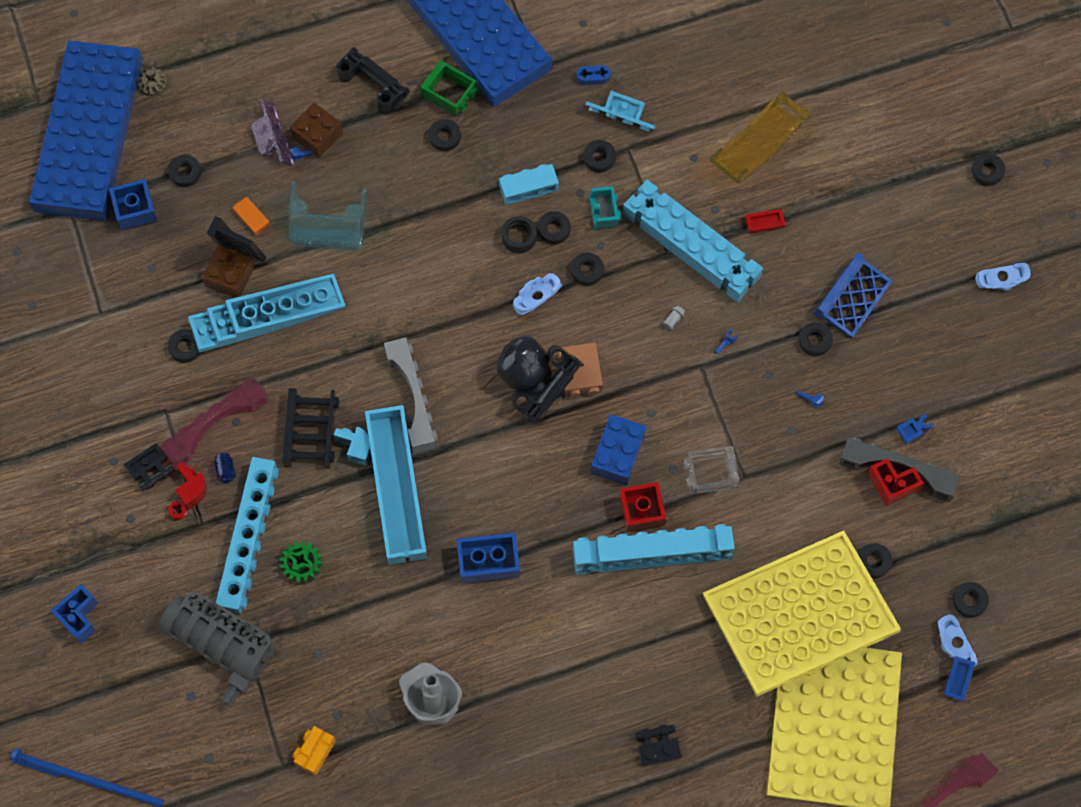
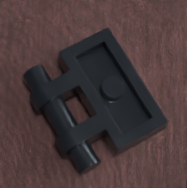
M157 443L124 464L134 481L143 478L144 482L138 485L142 492L147 488L151 489L155 486L156 482L162 478L166 479L175 470L172 464L164 468L162 464L168 459ZM155 468L159 470V472H157L153 476H148V473L154 470Z
M663 724L659 728L650 730L645 728L641 732L634 733L636 741L644 739L645 745L638 746L642 767L682 759L678 738L669 739L668 736L669 733L676 732L674 724L668 726ZM662 736L663 741L651 742V737Z

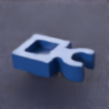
M922 415L918 422L912 418L896 427L897 432L906 445L922 437V430L928 431L932 428V423L929 425L923 423L927 419V415Z

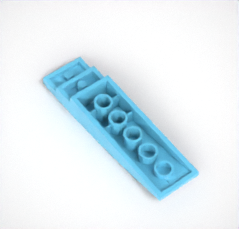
M330 274L225 301V304L207 308V312L188 316V321L198 350L203 352L287 328L343 309L346 305L335 275Z

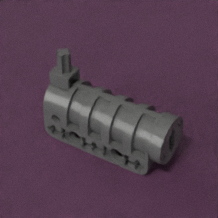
M191 592L185 598L179 595L173 599L164 611L158 625V629L232 674L227 681L230 687L221 700L230 707L240 692L245 694L251 684L259 678L275 653V647L267 633L197 592Z

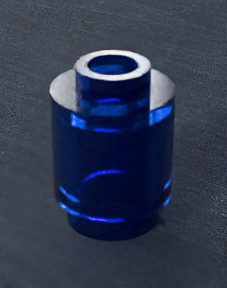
M229 453L216 455L214 467L217 480L222 483L232 482L236 477L233 458L230 457Z

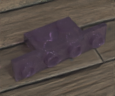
M261 99L260 103L265 116L251 124L260 154L263 157H267L277 151L280 163L292 166V154L288 149L287 139L283 134L282 124L276 113V106L272 102Z

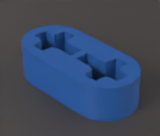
M605 65L583 66L577 70L576 79L581 85L605 84L610 80L611 71ZM600 72H604L605 77H601ZM586 73L587 78H583L582 74Z

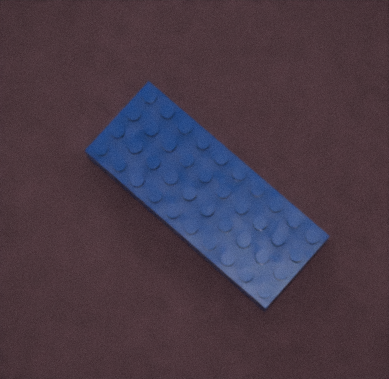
M406 0L463 71L477 81V88L493 107H496L552 71V58L503 0Z
M68 40L29 202L34 212L107 221L112 200L109 188L115 187L137 89V79L143 62L140 49Z

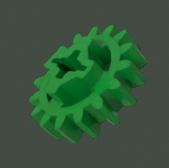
M302 540L301 545L294 541V547L288 544V551L283 550L282 554L284 557L279 559L283 563L280 565V568L285 570L284 576L290 575L289 580L292 582L294 579H297L298 584L303 579L308 583L309 577L314 580V573L320 574L318 567L323 566V563L318 561L322 559V555L317 554L319 549L317 547L313 549L311 542L307 546L305 540ZM311 554L314 557V564L309 560ZM304 559L305 563H300L298 565L297 561L301 562ZM288 561L293 564L292 570L288 567Z

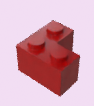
M888 458L872 465L867 473L885 506H889L919 492L924 484L915 467L897 475Z

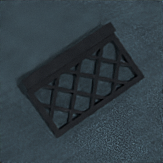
M214 217L206 233L218 246L229 250L233 247L265 262L267 257L252 240L233 232L221 218Z

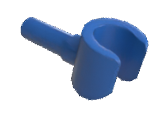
M298 147L290 150V155L295 161L302 159L303 156L314 154L311 150L301 152Z
M729 330L723 343L715 350L716 353L719 354L728 344H734L738 334L732 338L730 334L733 330Z
M801 391L797 393L798 396L810 401L814 408H819L824 403V397L820 394L813 398Z

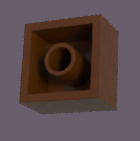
M315 102L290 126L292 138L306 149L311 150L318 158L343 134L342 123Z
M217 246L202 276L205 287L234 298L240 297L255 268L253 260L245 255Z

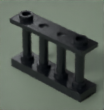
M289 388L282 455L284 467H292V461H296V459L325 460L326 469H330L331 463H334L335 451H332L335 408H339V397H336L335 390H331L330 398H310L298 395L296 388ZM301 405L329 406V416L299 415L297 407ZM299 423L328 424L327 434H305L295 431V426L299 425ZM297 441L326 442V453L298 452L296 449H293L294 443H297Z

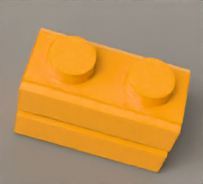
M313 726L312 730L308 729L303 737L305 742L302 747H298L295 750L293 762L299 768L316 776L336 739L329 733Z

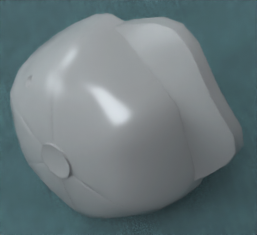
M421 663L403 674L399 679L400 688L404 695V703L420 724H443L448 722L457 712L462 698V690L447 672L440 671L432 664Z

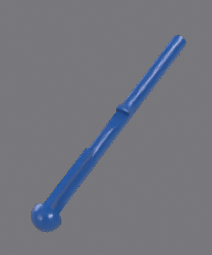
M20 748L14 749L10 754V759L14 764H20L56 777L63 775L94 785L95 788H102L157 807H162L164 803L162 799L23 754Z

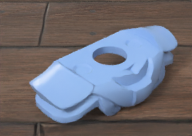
M1017 263L1010 266L982 270L976 274V283L980 288L1008 291L1029 279L1031 275L1030 268L1026 263ZM998 272H1006L1008 279L1000 281L997 277Z
M550 273L543 278L537 277L527 282L519 291V296L513 301L516 313L524 315L531 312L556 294L562 287L560 279L555 274ZM535 292L543 294L540 300H535L532 296Z
M953 615L941 618L938 621V628L942 643L941 648L944 653H947L953 661L955 656L974 661L976 666L978 664L976 655L957 619ZM960 637L964 642L961 648L953 647V638Z

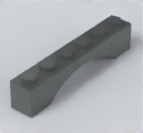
M848 437L839 462L840 465L860 470L871 467L888 458L893 468L903 472L915 467L924 483L923 486L931 496L948 502L952 500L960 477L950 469L943 470L937 468L935 464H925L919 462L914 457L902 456L897 451H887L881 449L879 445H869L859 438Z

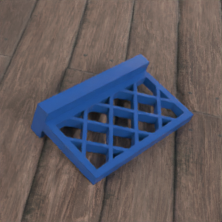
M859 252L854 256L813 313L818 318H824L851 339L893 281L863 259L865 256ZM864 266L869 270L870 276L861 277L859 269ZM880 278L886 284L882 288H876L874 279ZM862 280H871L872 289L864 290ZM858 281L860 290L851 291L849 283ZM873 292L875 300L866 302L864 293ZM852 294H861L862 303L853 304ZM848 295L850 304L841 305L839 297ZM863 306L865 314L863 316H856L854 307ZM842 308H851L852 317L843 318ZM838 309L839 318L833 319L828 315L829 311ZM853 320L854 329L852 332L845 328L844 321Z

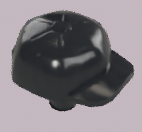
M522 336L512 340L503 348L499 356L497 372L502 380L510 388L523 390L530 396L539 394L551 380L552 376L547 352L531 336Z

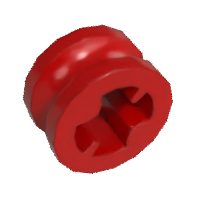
M175 501L170 504L168 511L174 520H182L186 517L187 508L183 502ZM181 507L182 513L175 515L174 509Z

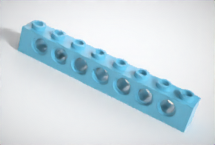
M252 457L216 600L218 605L240 615L242 609H245L247 606L248 598L245 596L247 590L251 589L252 579L250 576L251 572H254L256 569L257 560H255L256 553L260 552L261 541L259 539L260 535L265 532V516H268L270 512L269 498H273L275 491L273 482L274 479L277 480L279 475V468H277L275 461ZM260 478H267L265 483H258ZM255 496H262L259 502L253 501ZM251 514L258 515L255 520L248 519ZM248 532L254 533L251 538H249V539H245V538H244V535H245L246 533H248ZM242 551L249 552L246 557L239 556ZM237 570H244L241 576H235ZM233 588L240 589L236 595H231L230 591Z

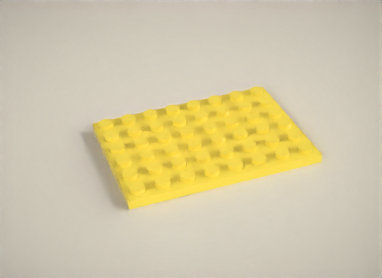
M841 531L703 592V597L756 697L901 631L900 626L845 531Z
M864 648L777 687L766 796L842 807H890L902 652Z

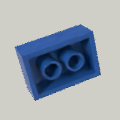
M610 414L591 465V473L628 485L646 434L647 426Z
M516 533L457 539L461 583L520 577Z

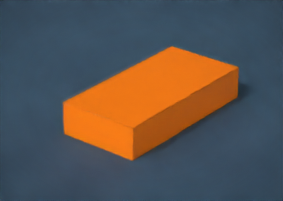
M245 197L232 207L233 211L256 236L270 226L269 220L248 197Z

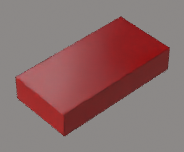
M782 209L745 215L749 234L784 229L786 226Z

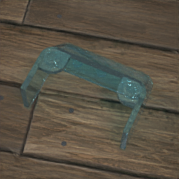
M292 182L289 202L290 242L296 246L352 251L360 249L364 240L369 203L367 188H363L361 205H349L345 209L344 217L307 214V204L299 199L297 183Z

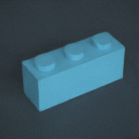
M543 164L535 169H525L517 174L504 175L502 178H499V187L505 205H510L559 191V182L553 165Z

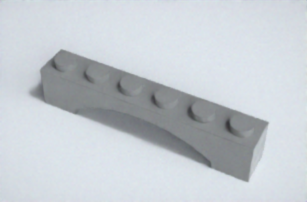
M406 337L386 342L384 347L389 367L394 366L403 375L410 386L415 401L413 425L411 429L407 430L412 451L417 453L433 449L438 438L435 429L431 430L430 424L433 423L431 413L426 412L425 406H428L426 395L421 394L420 389H423L421 377L417 378L416 372L419 371L416 360L412 361L411 355L414 354L412 344L407 343Z

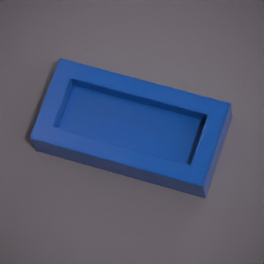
M955 656L944 695L964 701L975 666L974 661Z

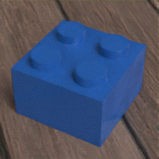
M146 179L109 188L116 218L121 230L158 221Z

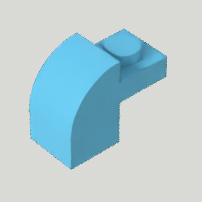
M360 427L356 428L355 433L347 428H342V430L336 428L334 433L335 442L350 446L347 453L348 461L367 466L371 456L368 434Z

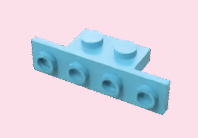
M614 91L610 92L605 108L586 101L585 105L590 106L588 110L599 113L600 110L607 112L605 116L616 119L617 116L623 118L622 122L632 126L635 122L640 124V129L649 132L650 129H656V126L640 121L646 104L642 101Z

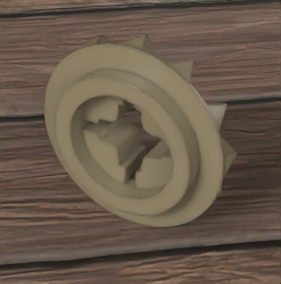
M154 67L152 69L145 68L142 73H139L137 79L138 87L146 94L159 93L166 85V76L160 69H155ZM154 77L156 82L151 81L149 83L147 78L152 79Z

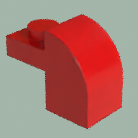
M182 462L177 468L187 482L175 489L188 510H190L204 499L207 492V484L201 472L196 474L191 465L187 467Z

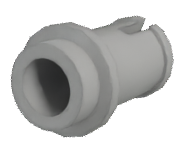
M679 306L673 307L671 314L663 322L664 326L669 330H673L678 321L685 317V311Z

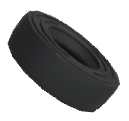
M440 119L434 122L429 129V142L439 151H450L460 143V128L452 120ZM441 130H449L452 136L449 140L443 141L438 138V133Z
M595 140L586 146L583 159L585 165L590 170L605 172L614 165L616 152L611 143L605 140ZM603 151L606 153L607 158L602 162H598L593 158L594 152Z
M986 153L975 159L971 172L973 178L978 183L992 186L999 183L1004 177L1005 165L997 155ZM991 164L995 168V173L993 175L984 174L981 169L982 166Z
M179 155L172 159L168 166L170 180L179 187L193 186L201 177L200 163L191 155ZM183 165H188L192 168L191 173L185 177L180 176L178 169Z
M550 211L540 218L538 233L545 242L559 244L569 237L571 223L563 213ZM551 222H557L562 228L560 232L553 234L548 231L547 226Z
M589 252L581 253L572 261L571 275L580 285H594L603 277L604 264L596 254ZM585 263H590L594 266L595 270L591 275H584L580 271V267Z
M820 322L807 324L799 334L801 349L811 356L825 354L833 343L831 330ZM818 333L822 336L823 342L820 345H813L809 341V335Z
M180 329L170 336L168 351L176 361L188 363L200 355L201 352L198 350L192 330ZM190 340L192 348L187 352H182L178 349L179 342Z
M870 543L859 551L858 555L872 579L881 578L890 571L893 562L892 555L885 546L878 543ZM871 554L879 555L882 559L881 566L878 568L871 567L867 563L868 556Z
M975 582L961 584L953 595L955 609L965 617L974 618L980 616L986 611L989 604V595L986 589ZM967 593L975 594L978 598V604L974 607L967 606L963 600L964 595Z

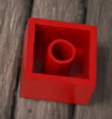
M658 482L620 489L619 499L627 532L665 526L666 514Z

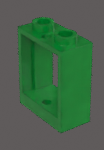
M441 60L420 86L422 97L455 116L465 111L468 101L471 98L473 99L478 92L475 79ZM444 76L467 88L457 104L433 92Z

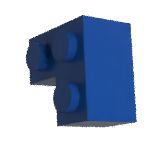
M80 584L58 603L51 612L80 644L96 632L95 628L84 616L99 603Z

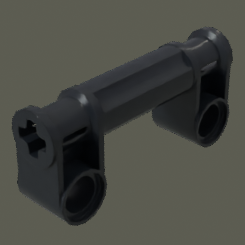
M356 47L350 49L337 63V76L340 81L349 82L361 71L383 88L377 95L378 110L382 113H390L400 102L406 99L410 92L408 87H403L399 84L396 78L369 57L359 53Z
M553 345L547 351L549 360L559 370L536 399L523 390H516L511 396L514 407L534 424L538 423V419L543 412L548 411L558 396L573 380V375L577 370L584 366L582 361L559 345ZM555 352H561L559 359H553ZM519 397H525V401L522 404L516 403Z

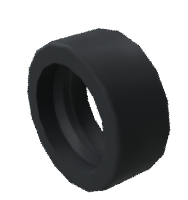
M515 216L503 224L501 231L502 243L506 249L519 254L533 248L537 239L536 226L533 221L527 217ZM516 226L525 227L530 232V238L524 243H514L508 237L509 230Z

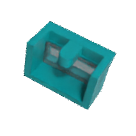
M613 186L591 188L589 203L594 231L599 228L617 227L618 222L621 221V211L617 209L618 195L614 193Z

